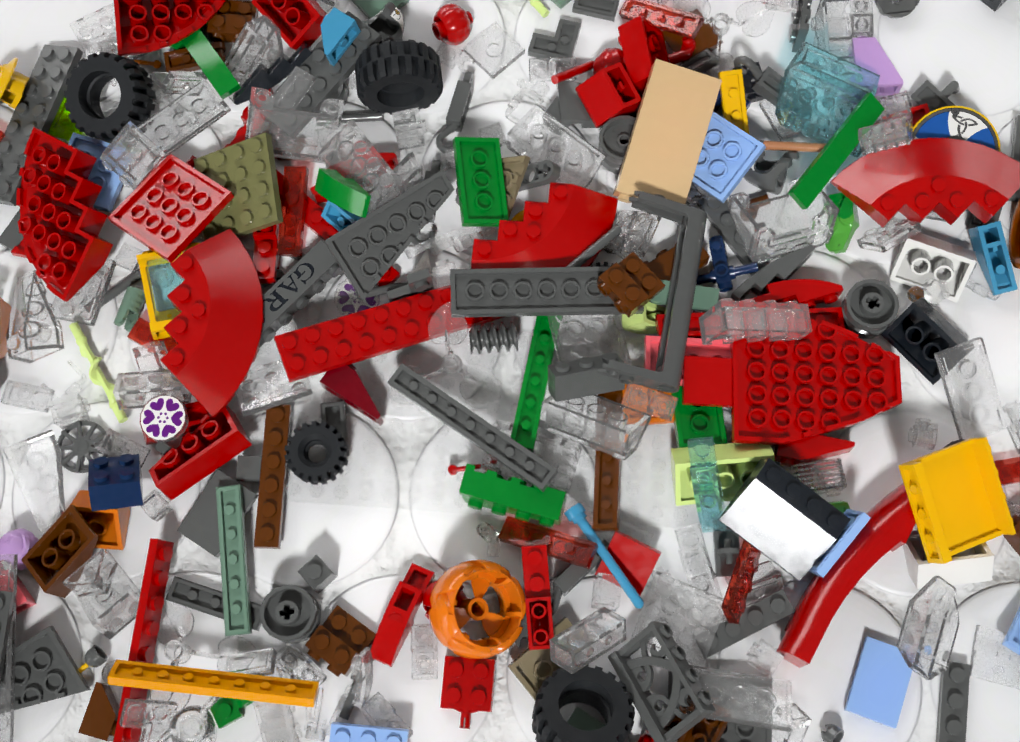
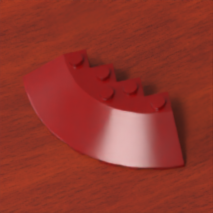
M114 0L118 55L129 56L153 52L187 38L205 25L226 0Z
M33 127L24 154L27 155L24 168H20L19 171L22 181L21 188H17L16 205L20 206L18 228L19 233L24 235L25 254L28 261L33 263L37 270L35 272L37 276L43 279L47 284L46 287L53 294L68 302L104 265L113 246L112 243L98 236L108 215L93 208L102 189V186L88 179L97 158Z
M952 138L910 139L879 148L857 159L843 169L830 183L882 228L898 212L903 214L915 226H918L932 211L952 225L966 209L986 224L1020 188V162L1000 151L966 140Z
M550 182L548 203L525 201L523 221H499L498 240L474 239L471 269L566 267L613 227L618 199L575 184ZM598 251L594 256H592L588 261H586L581 267H590L598 257L600 251Z
M231 229L189 248L170 264L178 277L183 281L167 295L180 314L163 328L178 345L160 359L166 368L214 418L229 404L240 384L247 378V373L252 362L254 363L259 350V341L264 323L263 292L257 270L244 245Z

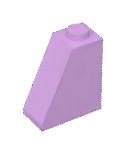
M866 36L853 38L848 48L853 97L865 96L867 93H872L874 96L898 95L903 86V79L875 37L867 38Z

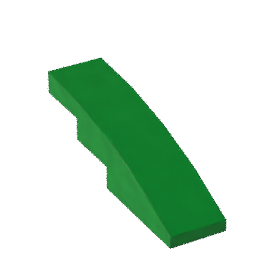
M200 29L181 40L222 100L241 88Z

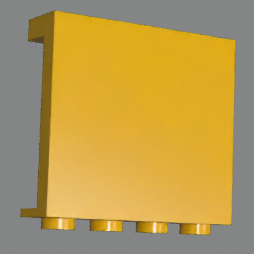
M987 437L969 438L898 465L928 563L946 564L952 561L951 556L1001 535L1016 534L1014 522L1006 502V495L1002 489L999 473L995 466Z

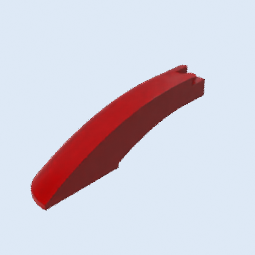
M904 483L885 496L866 513L871 517L824 578L818 575L813 576L794 609L795 613L791 615L784 629L786 633L777 648V651L783 653L781 658L799 668L810 664L833 616L849 592L888 551L893 552L906 544L916 522Z

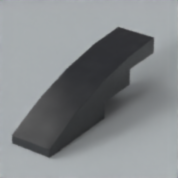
M303 41L290 58L282 52L269 68L260 63L242 84L241 88L233 95V103L239 105L259 96L280 83L312 54L311 47Z

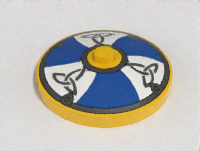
M946 106L931 111L913 126L906 139L952 138L974 142L1000 151L999 137L992 123L978 111L963 106Z

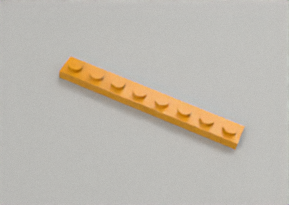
M117 659L107 676L108 685L314 707L319 692V682Z

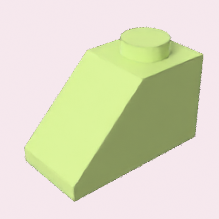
M648 302L644 305L643 314H633L630 318L626 314H622V329L636 334H657L655 317L657 314H665L666 308Z

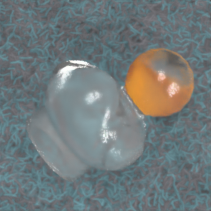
M928 278L925 280L923 288L918 286L911 287L907 292V297L912 302L924 297L930 305L938 306L943 299L949 298V290L945 279L938 281L934 278Z

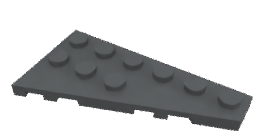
M54 626L47 627L5 654L0 685V714L91 690Z

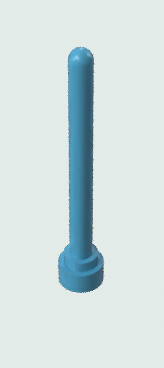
M581 502L575 504L564 513L570 522L573 521L574 524H578L633 605L638 609L642 608L644 601L586 520L585 508Z

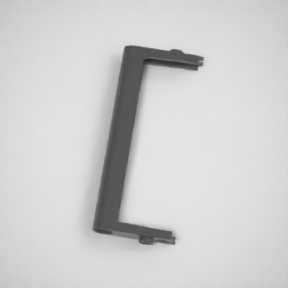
M635 191L634 195L638 198L629 197V201L632 202L631 207L677 222L680 225L656 369L653 371L608 360V363L603 364L602 368H597V372L619 379V382L623 384L634 383L662 392L676 393L680 388L707 213L701 209L666 199L659 194L653 195L643 191Z

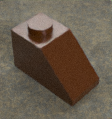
M96 682L78 733L113 742L120 707L110 685Z

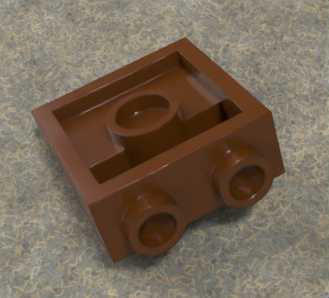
M226 0L217 13L208 21L207 34L210 41L230 42L239 45L253 44L258 9L252 4V1Z
M634 252L630 253L621 262L613 264L598 277L597 281L600 292L604 296H609L614 301L616 309L622 314L625 313L629 318L664 290L666 286Z
M337 605L325 622L319 625L305 646L309 648L307 654L319 662L322 658L329 663L327 669L337 677L341 673L348 676L367 651L369 645L372 644L376 634Z

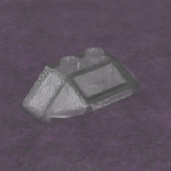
M262 15L260 18L253 19L245 24L224 62L240 86H242L260 63L269 68L279 55L284 52L280 28L266 15ZM234 92L233 94H231L230 96H228L232 101H233V95H234L236 92Z
M934 576L909 601L896 645L907 666L926 680H931L948 669L960 624L958 605L955 599L957 595L956 588L940 576Z

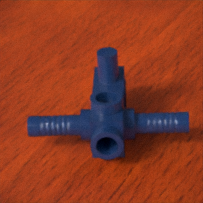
M713 236L709 238V248L714 270H710V273L698 275L696 285L712 282L713 284L717 283L720 289L719 292L731 291L733 289L732 280L736 279V276L759 271L758 264L755 262L737 267L729 266L723 236Z

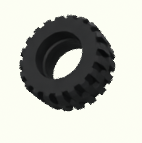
M396 39V41L387 40L381 44L376 43L372 45L370 49H365L356 60L357 95L360 101L370 110H377L379 113H389L390 115H396V113L408 114V112L415 113L422 108L430 107L442 94L443 81L440 57L433 48L425 43H416L415 40L410 39L408 41H403V39Z
M108 52L93 53L88 55V59L83 58L78 62L79 66L71 70L70 73L72 75L66 80V85H68L67 91H64V98H67L65 108L66 111L70 112L68 116L72 123H76V128L87 136L111 142H125L127 139L135 138L137 136L136 132L142 133L146 128L144 126L145 123H150L152 116H150L151 111L155 110L153 99L156 98V94L151 89L154 84L152 79L147 77L148 72L140 67L137 62ZM115 78L121 90L120 102L115 112L105 117L100 107L101 91L107 82Z
M580 663V667H575L574 664L566 665L565 670L558 668L553 671L552 677L547 676L542 687L538 689L532 714V730L536 734L535 740L536 742H628L635 716L632 696L629 692L625 693L626 686L622 681L617 682L614 674L603 672L601 667L595 666V668L588 667L589 664ZM570 703L588 704L601 713L606 725L593 731L577 729L564 720L560 709Z

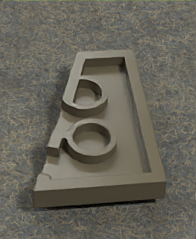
M526 155L501 158L508 218L510 217L530 161V157Z

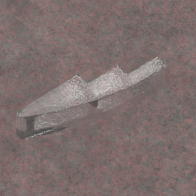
M471 227L451 231L423 241L404 252L408 259L427 249L430 250L432 256H435L451 246L454 247L456 253H459L472 246L474 239H484L497 232L499 227Z

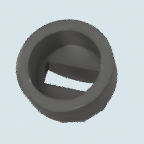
M834 724L825 725L828 728L826 732L821 730V737L824 742H840L844 736V730Z

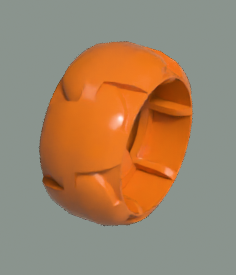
M488 560L461 562L449 568L433 587L430 596L432 609L429 610L430 624L437 639L445 647L452 650L454 654L470 659L490 658L507 650L520 636L523 630L521 621L526 614L525 594L519 581L511 576L509 570L498 563ZM466 580H471L475 598H465L459 607H454L458 602L455 599L460 586ZM488 587H493L497 594L500 612L497 614L488 612V604L483 599ZM481 620L482 626L489 637L471 640L466 632H461L460 629L468 621Z

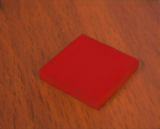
M685 355L682 369V405L730 408L732 406V358Z
M615 531L607 550L639 596H641L661 555V551L620 531ZM602 560L595 575L622 588Z

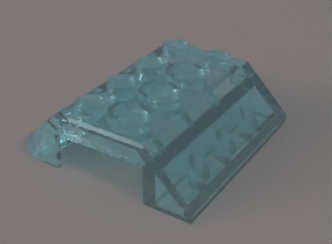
M804 42L785 69L775 115L781 126L795 132L801 130L806 137L821 143H828L865 94L872 93L875 97L880 75ZM864 138L860 140L850 153L851 156L859 157L865 143Z

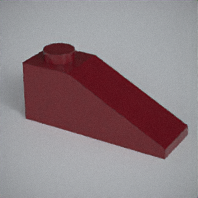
M353 364L327 371L324 374L320 383L325 390L342 401L344 400L345 403L380 426L383 424L384 421L355 371L356 367Z

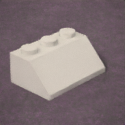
M907 229L898 249L889 279L913 288L918 287L919 290L958 302L976 264V252Z
M919 533L910 534L906 544L903 545L908 573L917 589L992 580L994 555L986 542L951 556L952 561L946 564L928 563Z

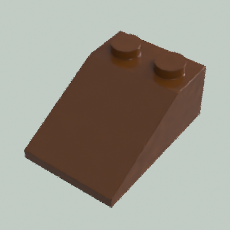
M70 505L21 560L44 593L65 598L81 581L99 537L74 505Z

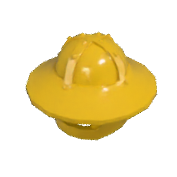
M16 57L7 64L0 65V101L8 104L13 109L20 102L25 86L30 79L15 71L18 61Z

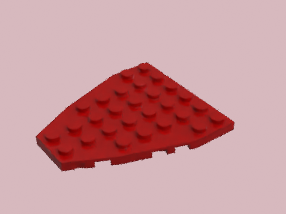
M732 301L730 304L732 443L784 445L853 426L902 403L900 356L883 350L881 346L873 342L869 344L858 338V334L824 320L821 322L808 318V314L802 312L797 314L787 310L786 306L781 304Z

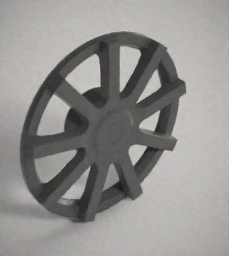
M76 421V423L61 431L55 450L57 458L64 468L74 473H87L88 468L81 469L82 458L86 457L89 461V459H92L90 455L93 452L102 454V457H107L110 441L107 432L99 424L91 421ZM82 426H91L84 437ZM75 428H77L78 432L77 439L69 434ZM96 428L101 431L102 436L90 439ZM65 437L73 442L72 445L62 446ZM105 440V450L94 448L95 443ZM62 450H73L72 453L63 459ZM74 456H78L75 468L67 464Z

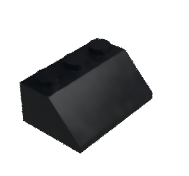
M923 297L914 301L881 334L933 385L974 348Z

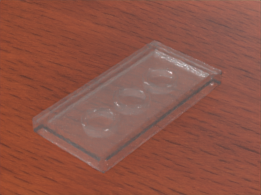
M977 337L934 353L959 440L987 437L1007 429L1008 425L983 338Z
M690 665L698 673L699 682L703 689L711 695L713 699L712 704L716 709L715 712L705 717L706 719L791 732L792 681ZM688 696L686 701L691 706L686 707V714H691L695 709V704L691 697Z

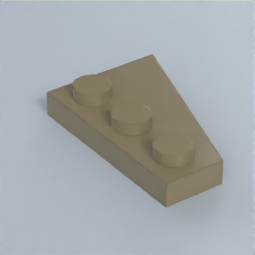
M564 617L553 626L555 648L529 650L528 648L508 665V668L534 701L536 700L538 689L542 687L547 676L552 677L553 671L558 668L562 669L567 664L582 639L580 633L567 617Z

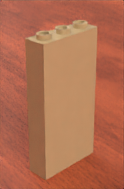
M659 59L654 61L613 195L617 196L619 201L631 203L629 197L638 198L634 195V192L643 191L653 195L659 194L666 199L682 204L686 203L722 83L721 79Z

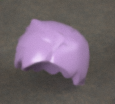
M24 528L8 531L0 539V560L6 567L12 570L28 569L21 559L39 541L38 538Z

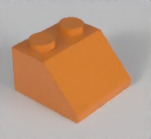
M80 490L70 505H74L99 537L95 548L123 550L125 548L130 508L92 511L89 491Z

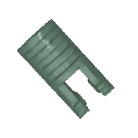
M130 286L127 287L114 320V324L118 327L126 321L124 329L130 333L135 328L145 302L143 290Z

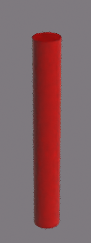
M591 60L555 74L551 77V82L558 84L593 69L594 61Z

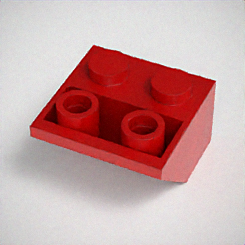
M621 62L601 69L575 88L596 128L604 125L611 118L633 113L642 100Z

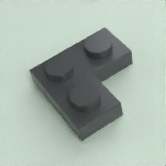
M560 19L555 37L533 32L528 48V56L570 65L581 30V23Z
M426 268L406 275L407 285L387 291L386 293L389 302L434 290L429 269Z

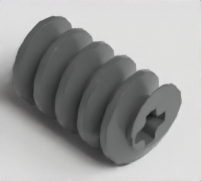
M513 321L509 322L508 328L505 327L503 322H500L498 329H496L494 323H491L489 330H487L484 323L481 324L480 330H477L475 324H472L469 331L471 354L474 347H476L479 354H482L483 347H486L488 353H491L493 346L496 347L497 352H501L503 345L507 352H510L512 345L518 351L517 328Z

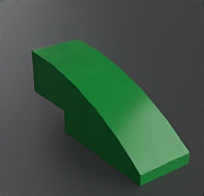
M319 168L315 191L338 207L366 218L371 195L354 179L344 178L337 170Z

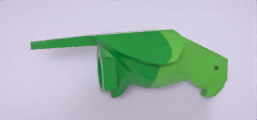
M843 193L829 195L828 202L826 203L827 207L832 210L830 224L833 235L830 238L829 244H825L826 248L835 254L846 252L854 232L860 226L857 205Z

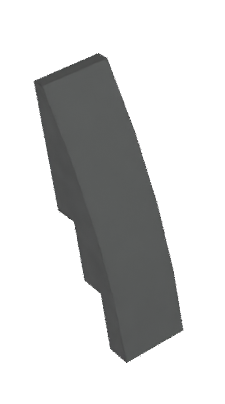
M809 245L769 263L741 284L732 293L729 301H742L751 291L756 296H760L767 284L789 280L812 256L816 247Z

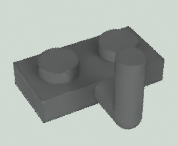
M926 80L910 97L918 105L927 103L930 112L946 106H956L948 97L952 93L956 94L959 92V83L951 81L940 92Z

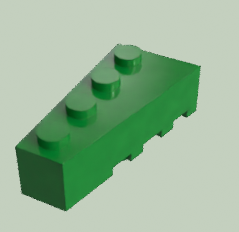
M471 464L466 465L459 490L460 495L470 508L482 510V507L489 508L492 513L501 516L510 513L514 514L516 519L527 522L530 519L539 520L540 525L546 527H553L554 524L560 526L567 500V495L564 491L547 487L542 492L534 485H531V487L527 486L526 481L516 477H509L508 480H505L503 476L495 471L487 469V472L484 473L475 471V466Z

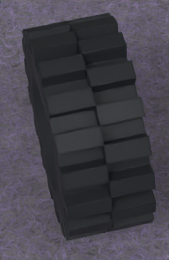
M311 421V425L304 423L301 424L302 429H294L295 435L293 437L289 435L287 439L290 442L289 446L285 445L284 449L287 452V455H284L285 461L288 462L289 465L287 466L302 481L310 482L312 485H318V483L324 485L328 484L327 481L330 479L332 481L336 480L338 473L342 474L344 472L342 468L348 464L346 457L349 456V450L347 449L345 439L334 426H329L323 421L321 424L317 421ZM314 445H323L327 451L325 459L318 463L312 462L308 456L310 448Z

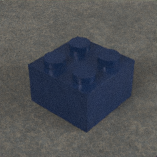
M123 454L116 457L89 459L88 491L92 511L143 505L142 472L139 454Z

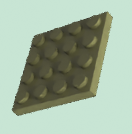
M265 132L194 159L196 170L225 187L234 195V198L203 229L204 241L228 229H231L237 237H241L283 222L271 134Z

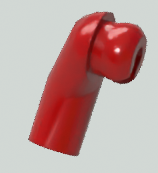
M691 35L683 37L680 51L668 54L671 64L691 58L696 48V41Z

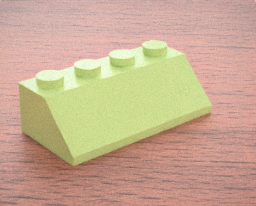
M728 443L672 448L671 472L676 506L732 501L761 459L770 458L775 462V455L771 445Z

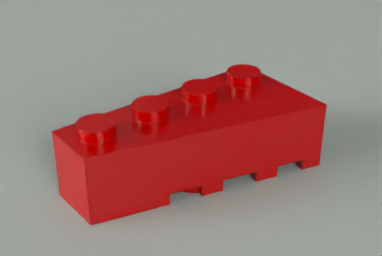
M228 405L215 418L212 415L208 416L206 414L200 420L202 424L192 434L190 432L186 433L182 437L181 444L176 449L171 448L149 470L156 487L169 499H175L252 445L239 419Z

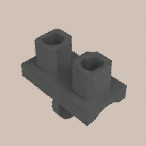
M713 531L716 577L742 576L739 536L733 531Z

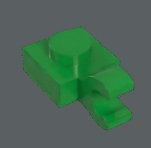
M221 698L210 704L209 708L219 729H222L244 717L241 709L256 701Z

